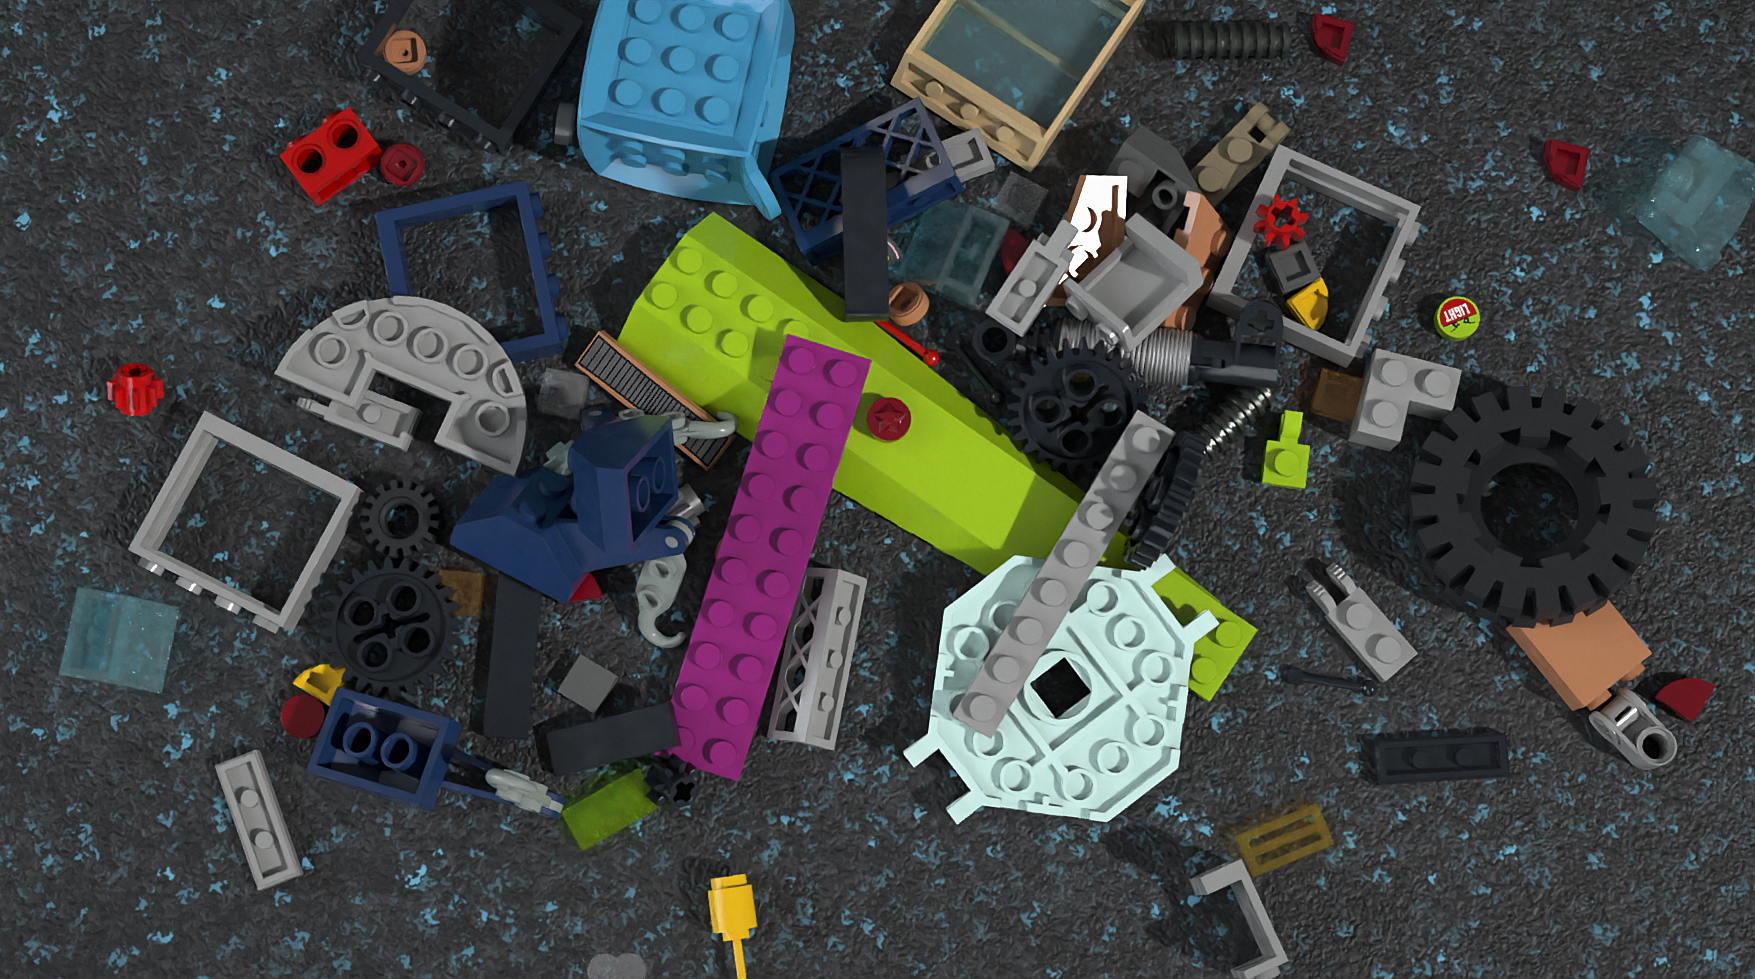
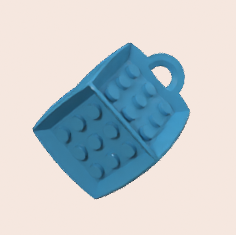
M600 0L584 65L577 116V135L580 149L592 169L601 176L672 196L726 204L755 205L769 221L781 214L780 206L766 180L780 133L794 43L795 22L789 1Z

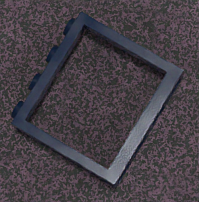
M527 180L374 212L391 298L393 296L414 297L402 228L518 204L545 333L498 344L503 348L512 364L565 353L563 339L569 338L568 324L564 313L557 315L554 300L561 298L560 285L556 272L549 274L546 258L553 257L548 232L540 233L538 218L545 217L539 192L532 193Z

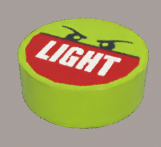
M1461 296L1446 299L1437 308L1434 315V325L1437 332L1443 338L1450 341L1467 339L1476 331L1480 322L1477 306L1471 300Z

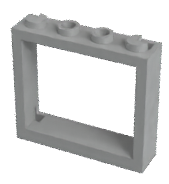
M1279 144L1205 305L1239 320L1241 310L1249 301L1230 293L1256 237L1257 233L1252 231L1253 226L1256 222L1263 220L1255 212L1259 204L1269 208L1283 176L1395 225V228L1344 343L1283 317L1282 340L1347 368L1354 357L1362 359L1371 341L1372 335L1365 332L1371 319L1379 321L1389 298L1382 295L1387 282L1396 283L1403 269L1405 260L1399 258L1404 244L1411 247L1418 235L1421 224L1415 222L1421 206ZM1263 310L1258 311L1256 318H1249L1248 320L1249 324L1255 325V328L1264 331L1265 326H1272L1274 320L1267 319L1266 311Z
M204 411L128 550L141 556L138 563L139 566L159 576L167 569L179 575L175 584L197 595H200L202 589L205 588L217 594L214 601L215 604L237 615L241 607L256 614L252 621L253 623L275 634L280 626L293 632L367 494L358 486ZM218 440L341 500L281 612L159 551L163 540Z

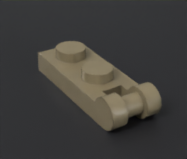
M1261 101L1254 105L1245 117L1190 171L1198 186L1196 192L1201 193L1214 209L1291 131L1283 121L1277 123L1267 114L1269 109ZM1255 127L1266 135L1260 144L1249 134Z

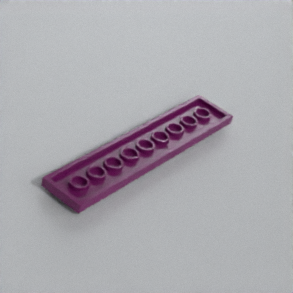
M787 334L671 699V703L674 705L682 746L656 752L654 755L669 759L671 754L674 753L684 760L685 763L690 762L700 770L735 781L740 780L872 360Z

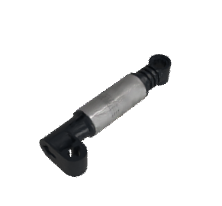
M1255 299L1247 303L1241 310L1236 341L1203 338L1199 332H1188L1187 330L1184 332L1183 329L1175 331V329L1171 330L1170 328L1167 330L1160 327L1150 333L1130 353L1117 343L1111 346L1104 341L1105 354L1118 347L1121 352L1120 362L1131 358L1135 368L1133 372H1141L1145 382L1149 380V382L1153 381L1154 383L1162 382L1164 384L1166 382L1167 384H1180V386L1182 384L1184 386H1193L1198 381L1276 389L1283 333V317L1278 306L1272 301ZM1258 311H1266L1267 319L1274 320L1272 326H1265L1263 334L1267 338H1276L1275 346L1242 343V335L1255 336L1256 334L1255 325L1248 323L1249 318H1256ZM989 317L975 329L973 346L977 354L988 361L1016 362V358L1020 357V362L1026 363L1027 358H1031L1030 354L1032 352L1042 358L1046 357L1047 343H1050L1056 351L1062 350L1063 338L1069 340L1072 348H1078L1080 339L1086 337L1087 345L1090 349H1093L1097 342L1103 339L1097 333L1095 325L1088 320L1080 321L1079 319L1071 320L1070 318L1067 320L1066 317L1064 319L1057 318L1053 322H1046L1045 327H1042L1041 321H1035V325L1030 326L1025 335L1021 337L994 318ZM998 327L1005 331L1007 335L1005 348L996 350L987 345L985 334L988 328Z

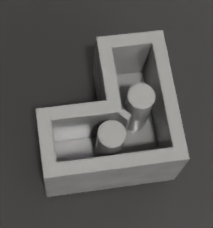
M1377 348L1366 361L1348 441L1390 452L1401 441L1407 413L1442 421L1444 417L1453 411L1462 370Z

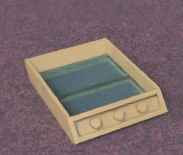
M941 0L905 51L890 84L913 99L919 96L925 107L965 132L979 128L988 147L1031 173L1136 20L1146 0Z

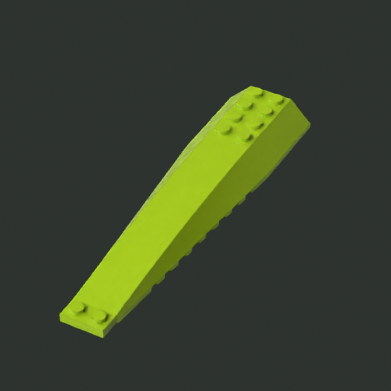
M715 212L709 214L685 233L634 303L617 340L621 345L716 419H718V412L735 414L740 419L739 428L735 432L751 443L754 441L787 334L872 360L832 489L855 500L859 505L871 512H876L897 524L899 528L908 533L914 534L934 545L936 549L943 553L951 555L972 567L971 569L985 577L1014 555L1047 559L1086 495L1084 491L1058 470L1052 471L1051 465L1045 460L1037 464L1034 451L1024 454L1020 440H1014L1012 433L875 323L846 322L845 300ZM885 397L901 400L908 407L911 414V425L906 435L892 443H884L875 439L870 434L866 424L870 407L877 400ZM1121 523L1096 566L1137 572L1141 570L1123 561V552L1126 547L1124 543L1129 534L1127 533L1129 528L1125 524ZM1175 565L1173 570L1151 585V587L1176 620L1184 627L1191 619L1206 609L1219 622V625L1194 642L1188 679V690L1209 703L1258 629L1222 606L1216 597Z

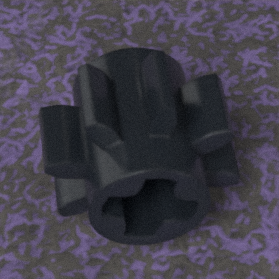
M674 753L671 754L669 760L661 759L654 761V764L647 772V777H644L643 780L652 788L646 794V798L657 807L661 805L669 813H673L675 807L689 806L701 787L693 778L698 773V768L690 762L685 763L684 760Z

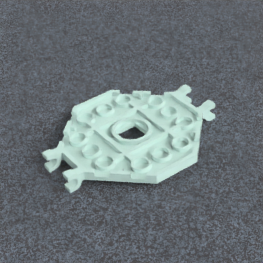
M1161 553L1156 562L1153 561L1151 568H1147L1146 571L1141 569L1137 572L1095 566L991 739L955 718L952 714L1046 559L1014 555L944 609L928 733L905 749L903 754L912 766L915 767L939 748L966 783L970 791L946 807L947 812L957 825L982 805L1108 822L1178 768L1194 642L1219 625V622L1206 609L1191 619L1184 627L1176 620L1151 587V585L1175 568V565L1165 553ZM1065 657L1091 692L1058 718H1055L1031 687L1030 683Z

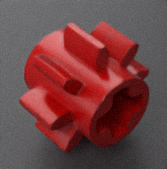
M1275 194L1270 208L1259 204L1255 213L1263 220L1256 222L1252 231L1254 233H1262L1265 239L1263 247L1266 248L1270 244L1280 245L1284 252L1289 246L1290 238L1301 242L1305 232L1298 226L1304 224L1309 216L1308 213H1299L1296 207L1297 198L1292 199L1290 202L1281 201L1278 194ZM1279 218L1287 221L1281 228L1274 225V222L1278 221Z
M143 363L121 365L117 372H113V380H107V399L115 401V408L125 415L141 416L148 414L152 411L153 407L157 406V399L163 398V378H155V371Z

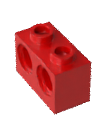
M347 107L343 111L338 110L326 116L321 122V126L308 136L301 135L293 139L287 145L286 151L279 156L312 201L319 207L380 164L384 153L352 109ZM348 135L358 136L356 143L350 148H339L340 142L344 137ZM314 159L323 160L319 170L314 173H305V167L310 161Z

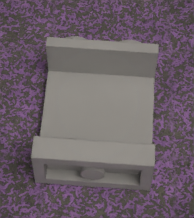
M1242 859L1228 861L1190 878L1189 881L1196 896L1208 895L1228 885L1231 886L1262 953V956L1231 969L1233 977L1237 979H1271L1281 974L1278 966L1289 960Z

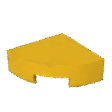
M1321 277L1285 302V305L1299 324L1318 331L1324 323L1328 311V290Z
M331 663L321 664L302 672L293 684L330 706L337 687L345 688L347 685L341 681L346 668L333 670L329 666Z

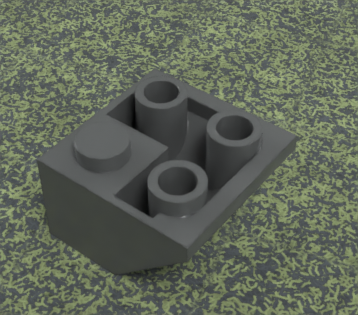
M1143 125L1124 141L1104 174L1108 176H1127L1125 223L1135 213H1138L1166 236L1186 207L1183 204L1187 190L1196 192L1198 189L1177 148Z

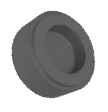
M560 102L556 119L554 144L570 146L573 143L577 119L576 104Z

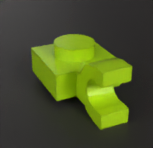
M1285 410L1284 414L1280 415L1278 441L1267 440L1264 444L1260 485L1297 490L1305 489L1310 446L1297 444L1303 412Z

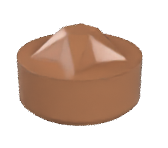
M402 30L391 34L383 47L385 61L408 75L417 73L426 62L427 54L424 42L417 34L411 31Z
M901 283L889 292V317L897 325L908 326L914 324L928 310V296L917 283Z

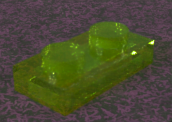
M639 768L561 812L582 851L588 850L661 808V806L657 807L646 798V794L651 788L643 781L644 775Z

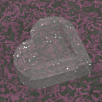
M603 953L592 958L588 964L587 974L589 979H645L647 966L644 959L635 953H626L619 957Z

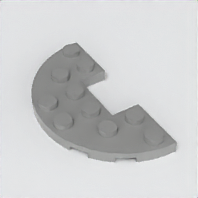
M393 296V298L372 301L365 299L349 304L332 312L333 315L318 324L312 330L308 329L285 354L274 373L281 379L357 411L375 372L451 403V406L434 442L441 447L514 478L518 477L523 464L528 439V410L520 378L509 357L493 336L478 322L448 305L412 296Z

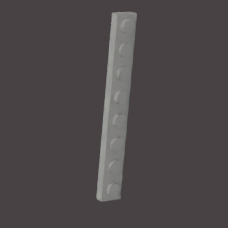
M1139 410L1135 412L952 716L988 738H992L1176 432Z

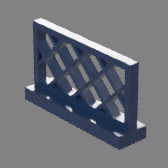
M919 96L768 173L796 235L795 239L800 251L812 267L843 252L842 208L837 206L842 194L841 176L821 171L826 158L834 154L840 155V147H861L863 140L872 135L885 138L882 146L885 153L886 169L901 173L896 186L886 190L887 229L965 191ZM918 113L922 122L915 138L897 133L903 119ZM926 134H928L931 142L924 140ZM893 140L912 146L904 165L886 160ZM921 148L936 152L941 161L940 164L926 171L913 168ZM797 173L809 176L801 196L787 192L782 181ZM818 179L836 184L828 204L810 199ZM792 202L798 203L796 209H794ZM807 206L825 211L819 225L804 231L800 221Z

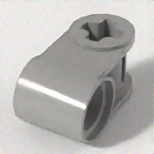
M1620 686L1615 691L1616 697L1600 712L1593 711L1589 715V720L1593 727L1638 769L1650 770L1663 766L1672 761L1676 755L1677 743L1673 734L1649 711L1646 704L1633 691L1624 686ZM1622 711H1624L1623 714H1621V715L1615 720V718H1616ZM1645 737L1652 738L1658 744L1659 756L1657 759L1648 757L1643 751L1642 744Z

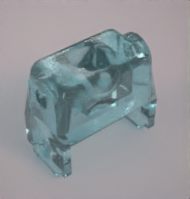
M1693 135L1674 156L1640 202L1635 212L1636 218L1676 255L1696 269L1701 268L1702 270L1709 271L1722 258L1719 251L1735 234L1743 222L1753 198L1755 199V164L1745 157L1721 147L1707 137Z

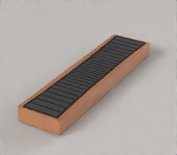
M604 330L598 331L575 364L576 367L629 409H641L645 415L658 416L665 412L678 411L684 413L685 418L691 421L718 422ZM732 433L717 439H696L688 436L685 443L675 446L705 470L709 471L714 467L736 435Z

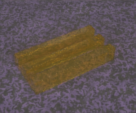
M1317 803L1234 836L1236 844L1239 845L1242 852V858L1248 866L1251 878L1335 844ZM1309 815L1313 817L1315 823L1251 848L1248 840ZM1319 831L1321 840L1260 865L1257 864L1256 856Z

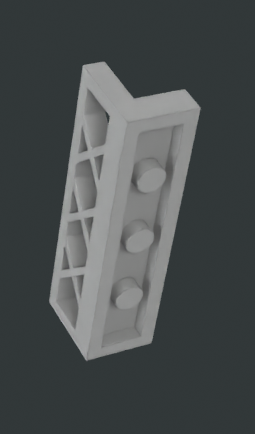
M806 568L789 623L767 738L801 743L834 751L867 584L866 578L840 569ZM814 579H824L821 595L813 602L811 592ZM812 621L814 625L813 637L805 645L802 640L804 628ZM803 664L806 670L804 681L796 687L794 683L795 672ZM795 708L797 718L794 732L784 731L787 714Z

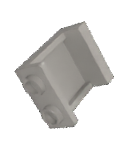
M1135 213L1124 224L1128 238L1079 284L1071 278L1062 283L1067 296L1065 304L1069 311L1081 321L1087 318L1095 325L1097 333L1105 342L1111 346L1117 343L1128 353L1135 349L1204 284L1199 261L1138 213Z

